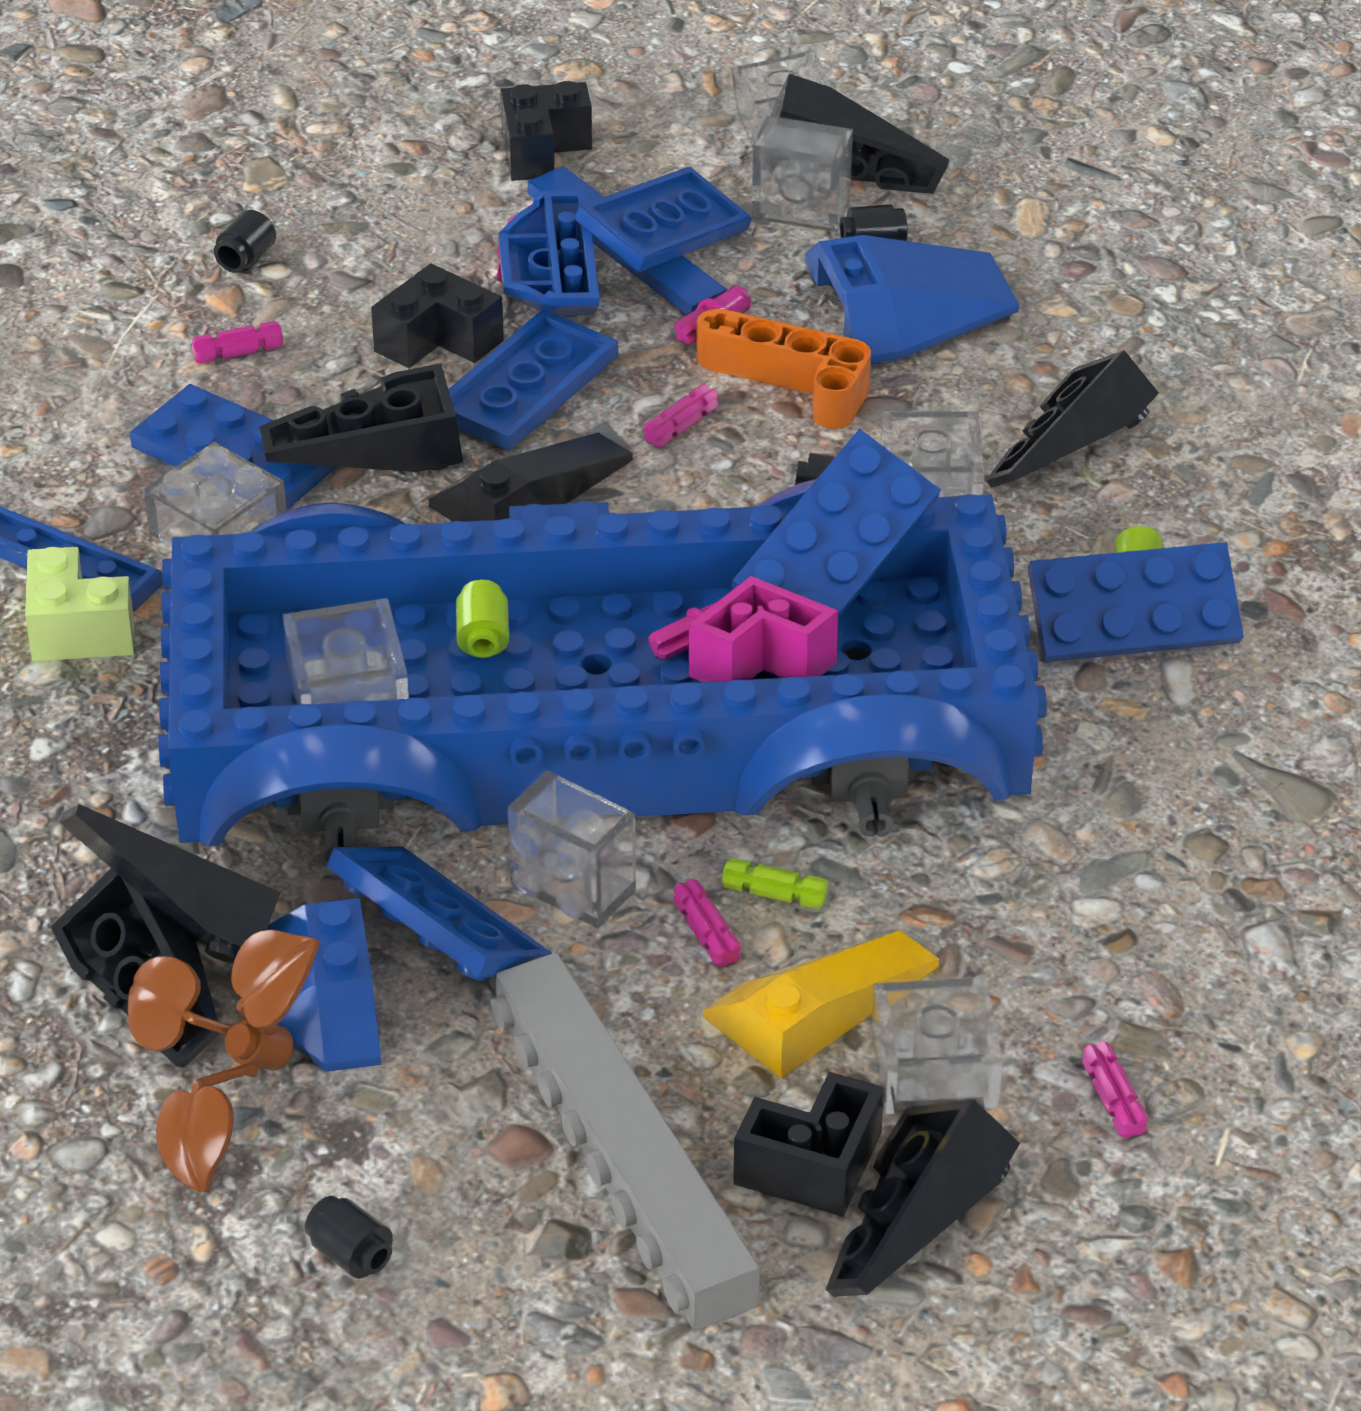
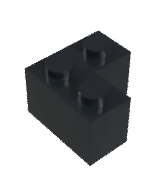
M562 81L552 85L532 86L521 84L513 88H500L501 130L511 181L534 179L554 170L555 152L592 150V105L586 82Z
M432 263L371 307L374 352L409 369L437 347H442L476 363L504 341L502 296Z
M829 1072L810 1112L754 1097L734 1137L733 1184L844 1217L882 1133L884 1087Z

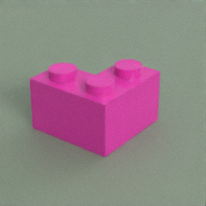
M750 576L689 623V677L701 682L751 680L762 670L782 678L821 676L837 663L838 610Z

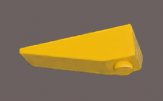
M898 930L743 982L704 1009L703 1018L782 1079L938 968L939 958L904 932Z

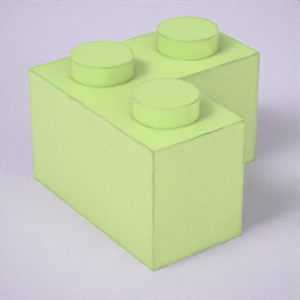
M48 547L45 549L28 550L25 618L32 661L134 655V616L129 576L83 579L79 547Z

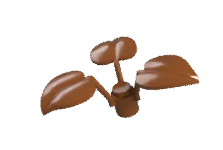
M264 930L250 936L239 949L231 973L233 989L242 997L237 1003V1010L246 1017V1019L234 1025H228L190 1011L199 996L201 986L195 970L185 961L174 957H156L145 962L136 972L133 978L134 983L129 991L128 1022L133 1037L142 1047L153 1051H163L173 1047L180 1040L184 1031L185 1021L193 1025L226 1035V1051L235 1062L240 1064V1066L195 1080L191 1093L181 1090L172 1092L166 1098L160 1110L156 1128L159 1152L172 1174L190 1188L200 1192H209L213 1174L227 1150L234 1124L232 1104L222 1090L211 1086L244 1075L255 1077L258 1074V1068L273 1071L279 1070L288 1063L293 1051V1039L289 1030L278 1025V1023L291 1009L308 977L320 945L319 940L276 930Z

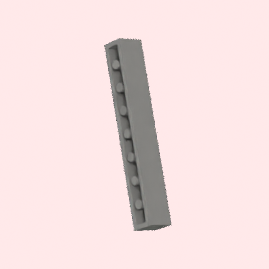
M555 952L496 973V998L491 999V1009L498 1027L502 1031L509 1030L514 1038V1047L520 1063L525 1069L532 1067L537 1076L538 1087L544 1102L548 1107L556 1106L561 1114L562 1126L569 1143L572 1146L580 1145L585 1153L587 1168L593 1182L598 1187L602 1185L606 1187L611 1196V1204L617 1221L623 1228L630 1226L636 1236L638 1252L644 1265L648 1269L655 1268L662 1278L665 1297L674 1312L682 1311L692 1329L696 1331L758 1307L760 1267L559 954Z

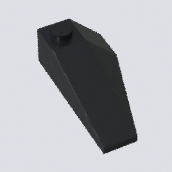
M789 73L774 104L755 168L796 182L811 183L812 177L837 179V185L851 186L852 180L876 182V185L884 190L933 194L948 167L949 159L833 88Z
M1125 350L1075 367L1041 404L1040 408L1045 413L1037 419L1031 420L1024 427L1022 432L1027 438L1020 440L1008 449L986 479V482L993 488L1018 480L1125 426L1127 429L1135 427L1147 417L1150 412L1147 406L1159 392Z
M442 364L391 373L380 378V387L360 395L355 389H351L341 393V402L325 409L309 406L259 426L266 462L406 472L441 470L450 465L463 463L456 415Z
M599 432L495 460L462 477L429 498V507L452 522H473L509 518V506L567 504L633 461V453Z
M78 804L63 812L59 823L190 939L206 945L205 953L224 962L234 963L242 944L253 934L267 930L281 892L83 805Z
M111 868L50 926L72 970L83 980L91 981L105 994L103 999L113 1008L121 1009L128 1015L129 991L134 983L133 978L136 972L150 959L166 956L188 963L195 970L200 980V993L190 1011L218 1021L197 942L190 939ZM185 1021L184 1031L180 1040L173 1047L160 1052L174 1065L184 1068L221 1033Z
M975 1099L906 1107L878 1152L873 1168L881 1175L875 1190L865 1191L861 1196L858 1208L865 1214L861 1225L853 1229L846 1236L825 1290L833 1297L868 1295L1005 1179L1010 1170L1009 1162L1020 1142Z

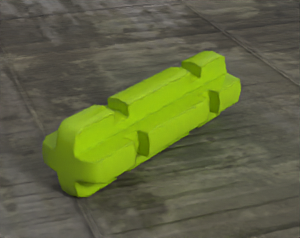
M737 858L729 859L723 869L722 885L727 889L743 892V889L748 888L750 889V894L792 903L796 899L799 900V905L814 909L821 908L827 898L828 881L824 878L807 875V878H800V873L759 863L758 866L751 867L750 861Z

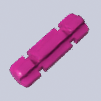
M271 321L261 323L258 329L251 325L217 332V336L213 338L211 334L196 336L192 339V352L196 362L202 364L215 361L216 356H220L221 359L257 353L260 347H263L264 351L272 350L282 346L283 333L279 323Z
M706 384L699 385L689 395H685L661 412L660 416L654 417L644 425L645 441L652 443L656 448L666 445L673 437H677L702 419L703 416H706L718 407L717 391L710 389Z
M689 879L685 883L679 882L674 887L675 896L673 901L680 912L686 915L685 920L705 949H709L707 953L713 963L723 968L729 963L735 964L741 958L739 953L741 944L734 933L728 930L730 927L712 900L706 897L707 893L701 883L695 879Z
M1106 1041L1088 1044L1083 1049L1084 1057L1082 1058V1063L1091 1078H1095L1092 1080V1083L1108 1114L1111 1117H1115L1112 1119V1122L1118 1134L1126 1139L1134 1135L1141 1136L1147 1130L1148 1116L1142 1104L1136 1101L1138 1096L1122 1065L1116 1062L1118 1057L1113 1047Z

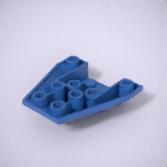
M859 235L819 241L805 253V262L816 285L834 286L845 308L844 337L865 342L871 349V364L902 359L1019 312V303L993 256L988 252Z

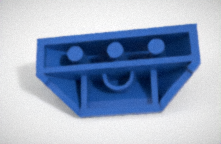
M541 191L533 199L532 205L520 211L499 232L498 241L503 294L538 311L545 310L565 317L595 315L599 307L600 296L592 233L574 219L579 206L588 203L587 191Z
M360 898L302 904L271 922L267 930L312 937L320 941L313 965L298 997L289 1012L278 1023V1025L287 1028L291 1033L293 1047L311 1056L312 1062L325 1072L381 1065L373 982Z

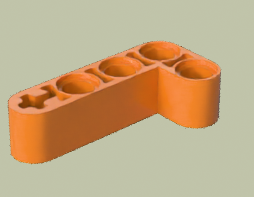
M710 309L698 316L696 359L703 368L813 394V419L817 424L825 428H843L850 425L855 419L870 388L871 349L865 342L726 309Z

